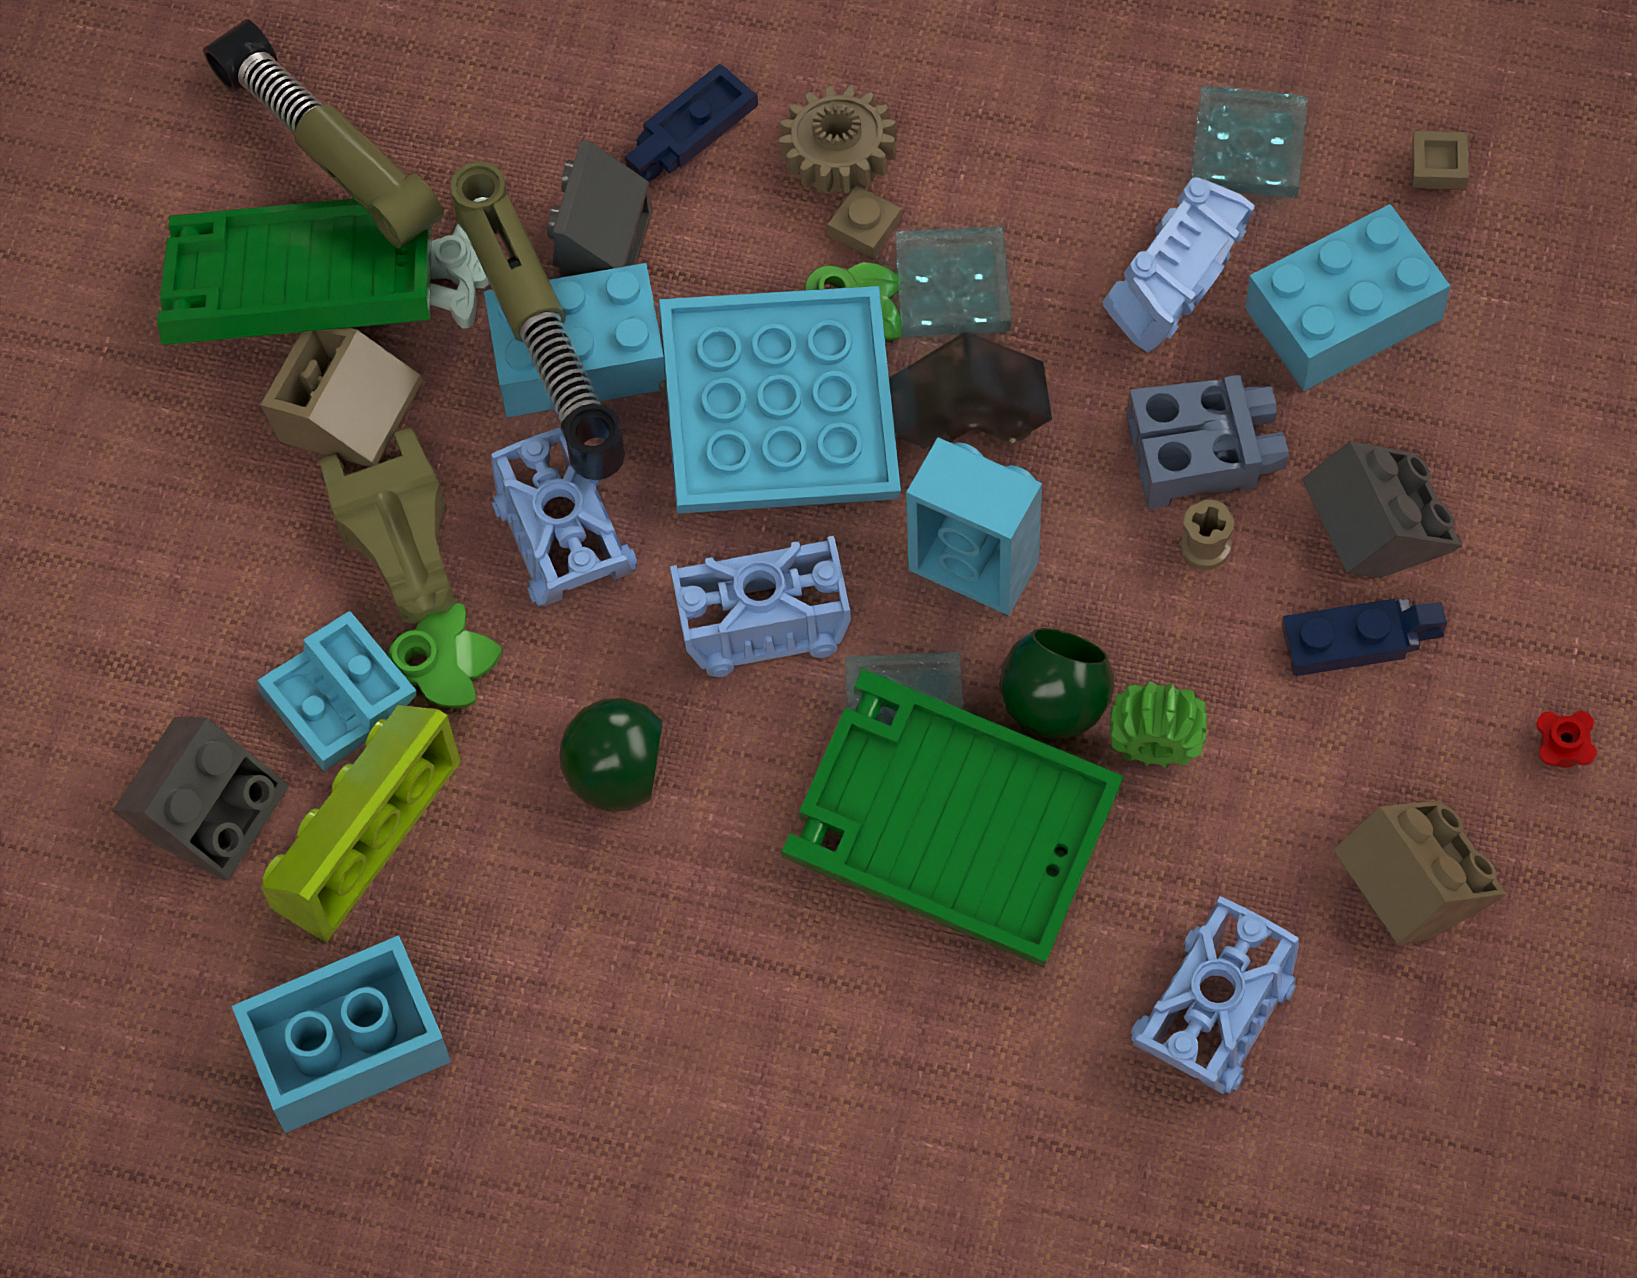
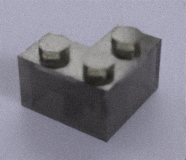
M967 331L889 378L895 437L919 445L925 450H931L938 437L952 443L953 440L972 429L996 436L1002 441L1013 443L1027 438L1032 431L1052 420L1044 362Z

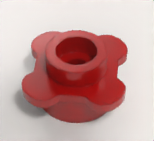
M1551 711L1542 713L1536 722L1537 730L1542 733L1538 752L1541 761L1546 765L1562 768L1573 767L1577 764L1582 766L1591 764L1597 755L1596 747L1591 744L1590 731L1594 727L1592 716L1584 711H1577L1572 716H1557ZM1567 734L1571 736L1572 741L1564 742L1561 736Z

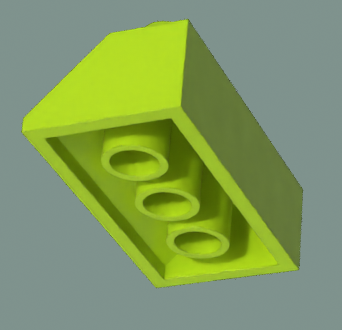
M398 705L387 720L383 718L373 726L366 739V748L355 763H348L339 771L332 784V793L321 808H314L305 816L298 829V838L285 855H277L268 865L263 876L261 889L270 909L323 942L327 943L461 763L448 715L438 709Z

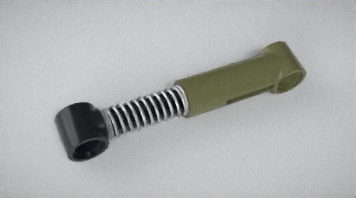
M243 20L203 48V53L209 66L223 85L232 92L237 91L239 88L247 89L254 98L262 103L269 112L295 135L296 144L371 215L381 233L396 248L403 247L444 217L443 208L428 184L416 173L407 175L334 106L323 105L295 77H292L284 67H281L279 62H277V57L271 44L251 20Z
M487 162L467 163L456 171L452 176L450 184L458 224L466 232L513 335L518 341L525 343V347L533 359L532 362L536 366V371L540 374V379L544 382V387L548 391L547 394L551 398V403L555 406L556 413L559 414L560 429L566 440L571 467L578 475L585 479L601 480L609 478L617 473L623 465L625 457L619 418L612 409L598 401V396L594 394L595 389L593 386H590V379L586 378V371L582 370L583 364L579 362L580 357L578 354H575L576 349L574 346H571L572 341L568 338L567 331L564 330L565 326L563 323L565 322L566 315L507 193L503 174L498 167ZM482 197L488 198V199H486V200H484V201H480V202H475V201H474V200L477 199V198H482ZM499 233L510 256L509 259H506L495 234ZM593 438H602L605 440L600 445L589 446L584 444L586 441Z

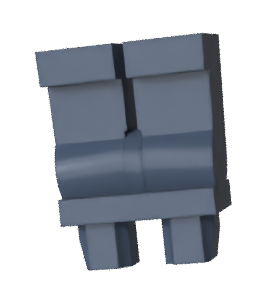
M1241 375L1224 377L1223 382L1216 380L1130 390L1126 421L1135 459L1138 460L1137 467L1147 510L1169 506L1170 499L1204 492L1224 493L1237 488L1240 491L1256 489L1259 475L1285 469L1289 452L1283 433L1256 436L1253 425L1275 422L1277 410L1272 387L1244 388Z

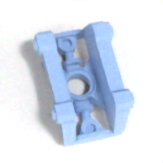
M1192 178L1177 198L1178 208H1170L1155 228L1157 236L1146 251L1138 252L1124 272L1126 279L1124 281H1117L1102 301L1103 307L1128 338L1146 352L1152 351L1162 341L1164 342L1167 337L1169 339L1179 327L1177 325L1180 320L1179 318L1182 315H1190L1194 307L1200 302L1225 266L1223 264L1229 261L1231 257L1229 251L1235 242L1238 244L1246 233L1245 227L1255 205L1241 194L1205 179Z
M560 428L524 439L491 454L496 495L493 496L494 502L491 504L496 517H500L502 522L507 520L531 577V580L528 581L529 587H527L532 603L536 602L538 607L542 605L547 606L562 600L563 590L573 589L610 574L616 580L632 574V571L636 570L635 564L638 562L632 548L629 549L627 544L621 546L596 487L600 486L599 480L585 479L574 471L570 464L566 440ZM557 442L560 443L567 468L563 479L557 468L548 467L547 465L550 461V447ZM521 458L527 467L536 469L537 473L532 478L535 488L516 480L508 460ZM555 497H566L575 504L574 510L570 515L560 519L547 516L543 509L546 503ZM583 528L595 534L604 555V561H600L591 549L582 547L581 542L586 538ZM555 536L562 548H569L571 551L568 556L569 574L559 578L548 555Z
M834 536L827 537V541L801 546L799 541L792 542L790 548L721 561H714L713 557L705 559V564L677 569V565L670 566L686 651L701 669H706V673L712 677H724L733 672L734 666L810 652L812 657L818 658L829 657L837 651V644L841 643L851 621L850 607ZM814 586L822 593L838 592L840 601L809 606L795 597L802 596L801 588ZM776 588L774 594L769 599L763 601H755L745 595L746 593ZM721 603L723 611L731 610L721 623L689 629L688 620L702 616L709 605Z
M1220 896L1205 925H1202V927L1197 926L1188 933L1184 941V945H1186L1184 952L1188 953V955L1185 956L1179 970L1172 978L1160 1001H1157L1150 1017L1144 1015L1134 1024L1131 1030V1041L1134 1042L1133 1046L1161 1059L1195 1079H1200L1201 1083L1221 1094H1224V1092L1231 1094L1233 1090L1237 1091L1244 1079V1075H1242L1244 1068L1241 1065L1277 1003L1283 1004L1286 999L1289 1001L1296 989V978L1292 975L1299 949V938L1264 917ZM1232 915L1233 918L1238 920L1236 927V938L1238 941L1234 947L1225 946L1217 959L1215 951L1223 936L1229 916ZM1268 937L1280 941L1267 965L1246 971L1251 962L1246 955L1249 948L1260 946ZM1210 976H1222L1232 983L1235 993L1226 1002L1214 1003L1207 1000L1201 993V983ZM1188 1008L1184 1015L1185 1021L1189 1024L1186 1030L1174 1033L1162 1045L1161 1042L1178 1012ZM1216 1020H1218L1222 1042L1205 1069L1195 1063L1198 1054V1041L1196 1038L1200 1031L1210 1032Z

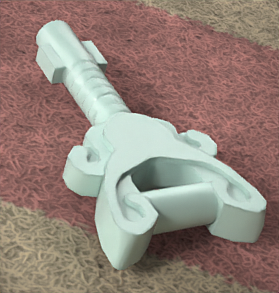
M485 197L477 198V199H475L474 201H475V202H480V201H484V200H486V199H488V198H485ZM457 223L452 235L432 241L431 279H449L458 285V288L455 290L431 283L430 305L451 311L457 325L461 328H469L473 326L476 318L477 298L475 289L485 288L490 283L466 232Z

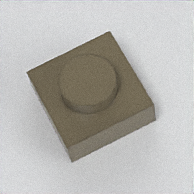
M1414 131L1412 138V188L1466 190L1469 179L1468 132Z
M855 185L827 224L828 236L875 259L901 222L902 208Z

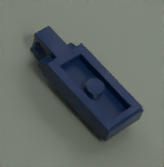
M718 64L643 124L644 131L636 139L638 147L624 158L626 166L648 182L660 175L663 169L671 173L677 170L678 166L681 168L758 106V95L722 64Z
M1395 599L1286 615L1283 616L1281 625L1293 675L1300 676L1405 659L1406 653L1420 649V641L1443 637L1447 621L1442 602L1416 604L1411 607L1409 599H1398L1396 601Z

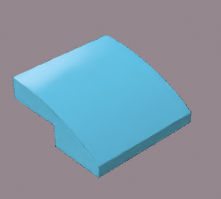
M348 611L303 639L304 651L257 680L258 692L323 772L364 744L369 732L379 720L383 718L387 720L398 705L407 706L416 697V689L351 611Z

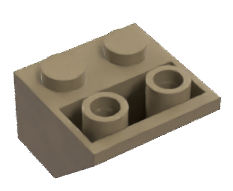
M339 328L301 332L260 406L279 442L327 456L336 453L338 459L371 467L378 464L423 380L418 372L356 329Z
M1441 800L1380 806L1333 849L1398 945L1430 940L1496 903L1506 895V892L1496 879L1497 874L1493 864L1483 854L1476 851L1463 832L1464 826L1460 817L1454 810L1444 805Z

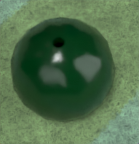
M1040 628L1033 630L1012 646L1002 663L999 686L1007 712L1023 730L1043 739L1057 740L1079 736L1096 725L1112 701L1115 679L1107 654L1099 646L1069 632Z
M628 698L601 699L582 708L566 725L560 744V769L569 788L586 804L608 812L629 811L650 801L663 720L647 705Z

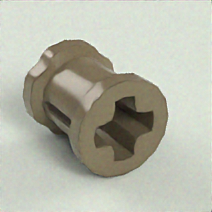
M1205 499L1189 506L1184 514L1183 529L1185 532L1182 535L1180 549L1183 558L1197 569L1210 570L1218 568L1226 562L1230 555V537L1233 534L1234 518L1229 513L1228 507L1217 500ZM1205 533H1211L1209 537L1204 536Z

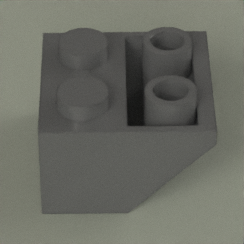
M580 141L575 160H567L564 166L561 189L564 192L561 206L554 205L552 207L547 227L548 238L554 239L555 242L553 265L560 268L561 278L636 265L652 214L649 182L592 142Z
M1349 441L1302 478L1347 573L1382 578L1452 553L1462 546L1453 529V516L1448 508L1439 501L1429 481L1431 479L1429 468L1416 453Z
M174 717L112 811L153 844L223 880H228L289 785L208 718Z

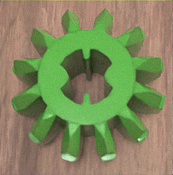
M1150 681L1145 687L1135 684L1127 687L1126 692L1115 696L1114 706L1111 707L1109 722L1111 747L1118 752H1123L1124 759L1128 761L1140 760L1145 767L1150 764H1160L1164 768H1168L1170 763L1179 765L1189 764L1191 758L1201 755L1203 744L1206 742L1208 719L1206 703L1199 698H1195L1194 691L1190 689L1178 690L1174 688L1173 683L1162 686Z

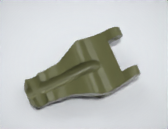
M411 427L394 432L395 445L400 450L402 456L345 476L343 473L344 466L339 461L336 453L320 458V464L331 509L344 546L359 550L378 567L395 600L402 622L416 623L423 620L427 614H441L450 610L456 602L438 547L440 522L442 516L447 511V507L442 496L440 483Z

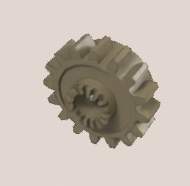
M827 86L825 97L820 99L809 92L805 94L806 106L801 107L791 104L789 107L790 119L781 120L780 152L781 159H786L787 172L789 175L799 174L802 186L808 187L811 185L822 190V193L844 192L846 194L850 193L855 185L869 187L871 186V181L878 174L885 175L887 173V160L895 159L896 123L895 120L890 119L889 107L887 104L875 107L874 94L871 92L865 94L861 99L856 98L853 86H848L843 95H836L833 87Z

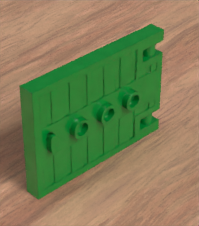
M354 198L169 216L170 238H167L160 291L162 311H158L157 326L162 345L430 320L432 226L403 247L396 248L381 233L371 215Z
M862 669L854 686V694L860 696V700L855 711L844 708L799 810V818L806 821L799 837L789 833L781 851L782 858L1045 967L1124 776ZM882 706L897 711L891 726L876 720ZM827 830L842 836L836 852L821 846Z

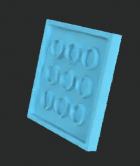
M879 286L659 299L677 514L899 499L901 487Z

